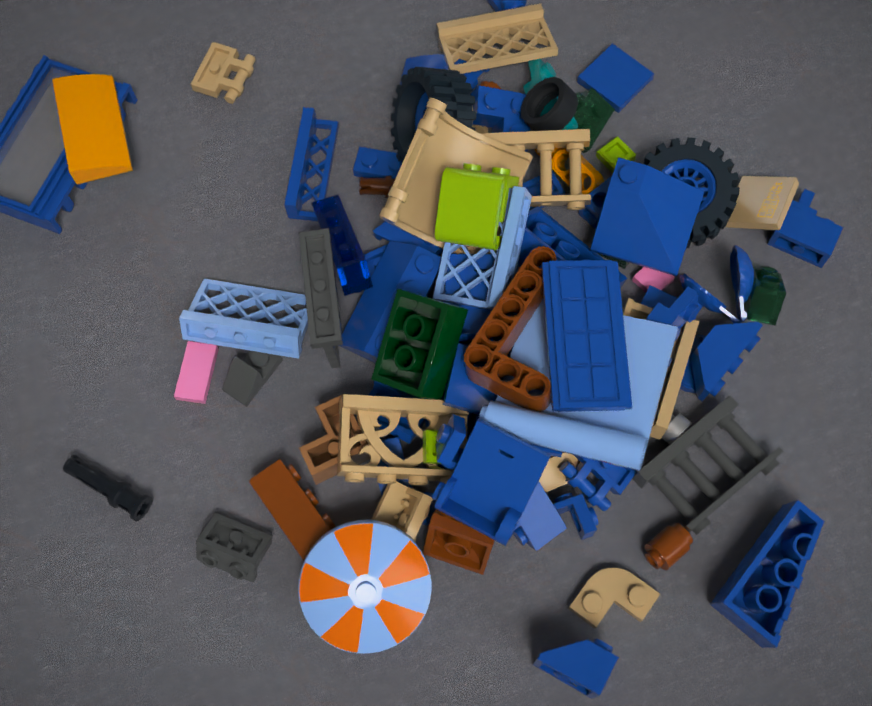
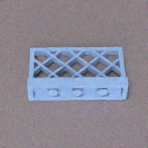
M513 186V189L509 188L505 220L503 224L502 222L498 224L501 228L500 236H502L497 252L483 248L472 256L465 245L445 242L433 299L493 310L516 274L532 195L525 187ZM462 247L469 259L454 268L450 262L451 253ZM490 251L495 258L494 265L483 273L476 260ZM473 264L480 276L465 285L458 273ZM455 276L462 289L453 295L443 294L445 282ZM482 281L488 287L486 301L475 300L469 291ZM466 293L468 298H463L461 296Z
M204 278L189 309L183 310L179 317L182 339L299 359L302 352V341L308 328L307 308L295 312L291 306L296 304L306 305L305 295ZM208 289L221 292V294L211 298L206 295ZM239 295L250 297L239 303L234 299V297ZM271 299L276 300L278 303L266 308L262 302ZM227 300L231 304V306L218 310L215 306ZM254 305L260 309L249 315L244 311V309ZM207 308L212 311L211 314L199 312ZM282 310L287 312V316L278 320L272 315ZM238 313L241 318L237 319L227 316ZM266 317L270 323L267 324L255 321ZM295 322L299 328L286 327L285 325Z

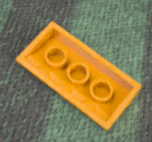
M81 74L52 79L68 169L76 184L133 171L113 76Z

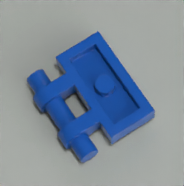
M574 455L580 461L577 467L566 461L559 468L566 476V481L573 488L578 487L585 494V499L592 506L597 505L602 511H606L611 506V501L605 497L609 490L613 494L621 495L637 473V470ZM590 472L599 479L595 486L586 479Z

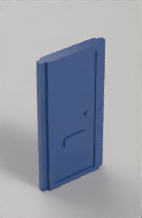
M579 260L542 262L552 411H624L632 409L618 261Z

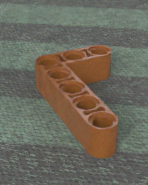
M545 246L537 247L529 253L464 354L466 374L469 380L522 408L538 412L546 410L550 405L551 387L549 379L544 374L507 355L544 298L542 268L537 266H540L542 262L556 261L555 252ZM526 288L533 289V290L530 291V292H524V291H522L523 289H526ZM510 312L517 313V315L515 316H506V314ZM498 336L502 338L496 342L490 341L492 337ZM479 361L486 362L482 367L473 366L474 363ZM505 375L515 377L507 382L500 380ZM534 389H538L544 392L539 396H532L529 394V392Z

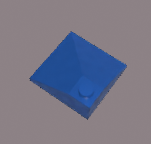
M618 157L590 251L677 276L704 191L648 165Z

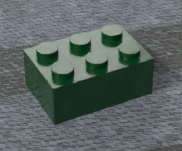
M397 289L371 379L419 398L442 400L468 309L418 293Z

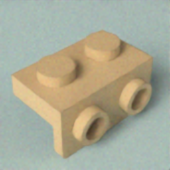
M396 481L394 484L387 485L371 520L391 524L404 531L416 542L417 533L423 520L429 514L433 499Z

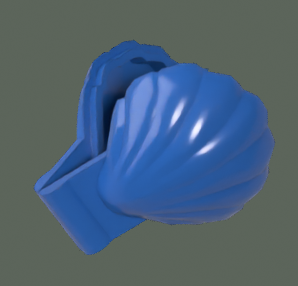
M733 245L732 253L730 252V273L735 293L737 318L725 309L726 305L685 273L683 275L680 274L679 279L682 288L685 290L687 287H690L698 292L699 311L704 306L707 310L725 313L732 323H741L746 320L747 313L744 311V302L748 300L753 289L754 269L748 254L742 248Z

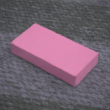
M193 341L187 342L174 393L176 400L206 404L219 350L217 345Z

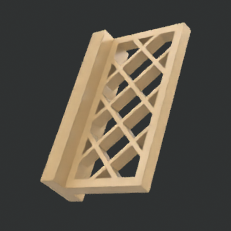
M541 3L436 23L439 48L443 52L448 69L460 71V74L558 55V48L544 19V9ZM521 38L529 40L530 42L528 44H524L518 41ZM495 43L503 45L501 50L492 46ZM539 43L548 47L537 48L535 46ZM469 48L477 50V52L474 55L467 53L466 51ZM511 49H515V50H518V51H520V52H519V53H510L509 51H510ZM485 53L494 56L493 58H482ZM458 59L467 61L466 63L454 65Z

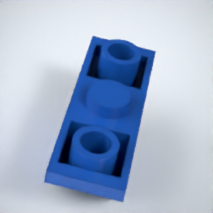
M747 322L715 325L690 357L697 398L703 402L708 394H711L713 397L717 395L726 383L721 379L727 371L733 374L743 362L739 355L744 349L750 353L761 339L756 335L763 326L761 323Z

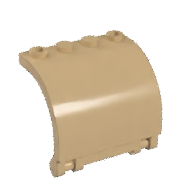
M429 98L425 114L419 121L401 168L388 193V200L385 207H382L379 216L389 224L444 249L445 242L436 241L435 225L441 180L445 168L463 169V165L466 163L481 165V172L492 173V167L511 169L510 176L519 177L518 187H520L533 156L530 153L508 146L470 129L445 111L447 107L445 103L435 98ZM498 225L497 235L499 236L501 228ZM466 246L471 254H476L483 249ZM462 247L453 252V254H466Z

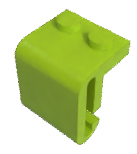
M464 163L463 169L446 167L441 180L435 225L436 241L497 250L502 236L497 235L498 224L505 220L509 188L513 189V186H518L519 177L510 176L511 169L492 167V173L481 172L482 166Z

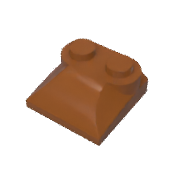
M436 509L429 523L423 554L483 575L495 540Z

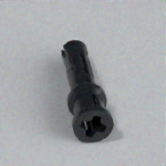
M72 455L64 463L63 471L75 477L83 484L105 496L110 506L123 509L130 514L132 520H141L149 511L153 501L152 497L147 494H139L132 489L131 484L128 482H118L94 466L86 463L77 455Z

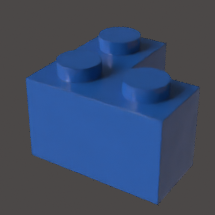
M479 85L470 94V96L475 97L476 102L472 106L473 111H476V120H473V125L491 127L492 133L530 131V127L521 118V107L527 94Z

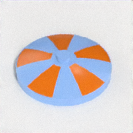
M357 520L331 529L312 546L301 568L299 601L306 621L321 639L343 651L366 654L384 651L396 646L416 630L423 620L430 603L431 575L424 554L408 534L385 522Z

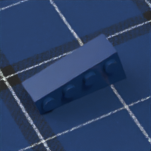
M799 500L782 505L710 603L712 607L761 648H777L781 638L779 635L784 621L788 620L792 609L790 607L796 589L800 588L803 580V570L806 562L812 556L824 520Z

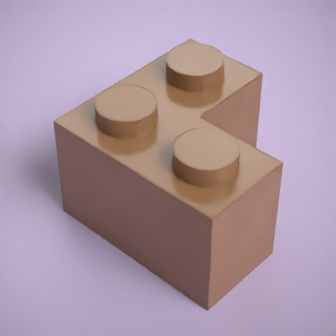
M343 394L315 407L327 435L299 447L316 485L337 475L339 400ZM350 414L349 439L358 434H363L353 414ZM366 440L355 443L350 450L351 459L356 464H361L370 459V456L366 453L359 455L360 450L368 445Z

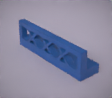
M303 107L284 206L289 219L322 222L339 122L317 119L314 108ZM317 128L331 130L330 136L320 141L315 136ZM322 150L326 155V159L315 165L311 157ZM317 173L322 179V183L311 189L306 184L307 180ZM313 198L317 203L316 212L301 211L302 204Z

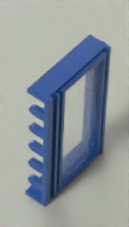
M43 55L0 124V212L60 234L63 229L57 223L55 217L61 208L67 212L73 210L74 203L68 195L74 185L77 188L84 189L87 182L76 184L69 173L52 79L92 73L51 60ZM115 82L122 120L124 121L126 113L122 107L123 101L136 104L138 100L130 84Z

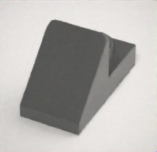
M249 351L243 360L235 356L222 390L247 407L283 361L282 357L255 351Z

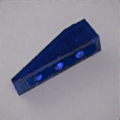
M339 195L312 202L311 204L320 229L329 228L334 269L344 296L372 288L373 285L365 256Z

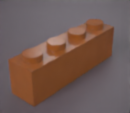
M278 459L248 481L304 561L312 546L325 533L336 526L327 513L320 516L315 509L319 502L310 489L307 488L303 491L297 482L301 480V477L293 465L285 466L281 459Z

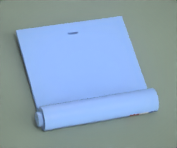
M543 298L516 340L510 358L544 374L550 381ZM623 315L632 409L558 412L552 411V402H550L546 410L538 412L522 408L497 395L496 401H490L488 406L484 405L482 407L479 418L529 444L640 471L678 327ZM505 375L502 381H511L515 377ZM538 389L529 392L532 396H539L544 393Z

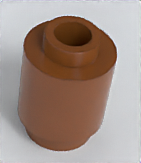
M674 523L672 526L667 525L645 545V558L655 569L668 570L690 550L693 538L682 525Z

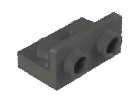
M215 513L196 541V558L207 567H216L230 573L236 579L254 582L257 577V567L272 544V535Z

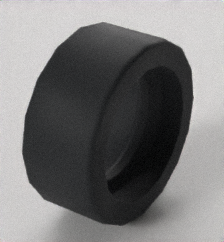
M546 78L537 83L524 98L521 107V118L534 131L562 130L576 113L578 106L577 95L561 78ZM558 97L553 108L540 117L544 107L551 100Z

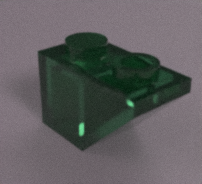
M769 266L753 267V289L748 300L744 302V311L747 313L746 319L776 326L787 293L781 273H778V270Z

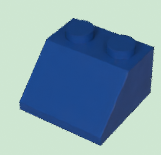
M595 638L593 642L587 639L541 652L533 665L593 699L601 695L619 657L612 654L613 647Z

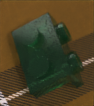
M593 88L582 93H576L578 106L573 117L577 121V129H590V147H584L583 153L590 151L615 110Z

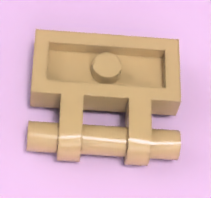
M212 42L190 84L192 90L218 98L221 90L227 91L224 97L225 101L234 104L236 98L240 97L244 91L243 84L246 78H249L254 71L255 57L246 54L244 60H239L237 49ZM231 71L237 72L233 80L228 78Z

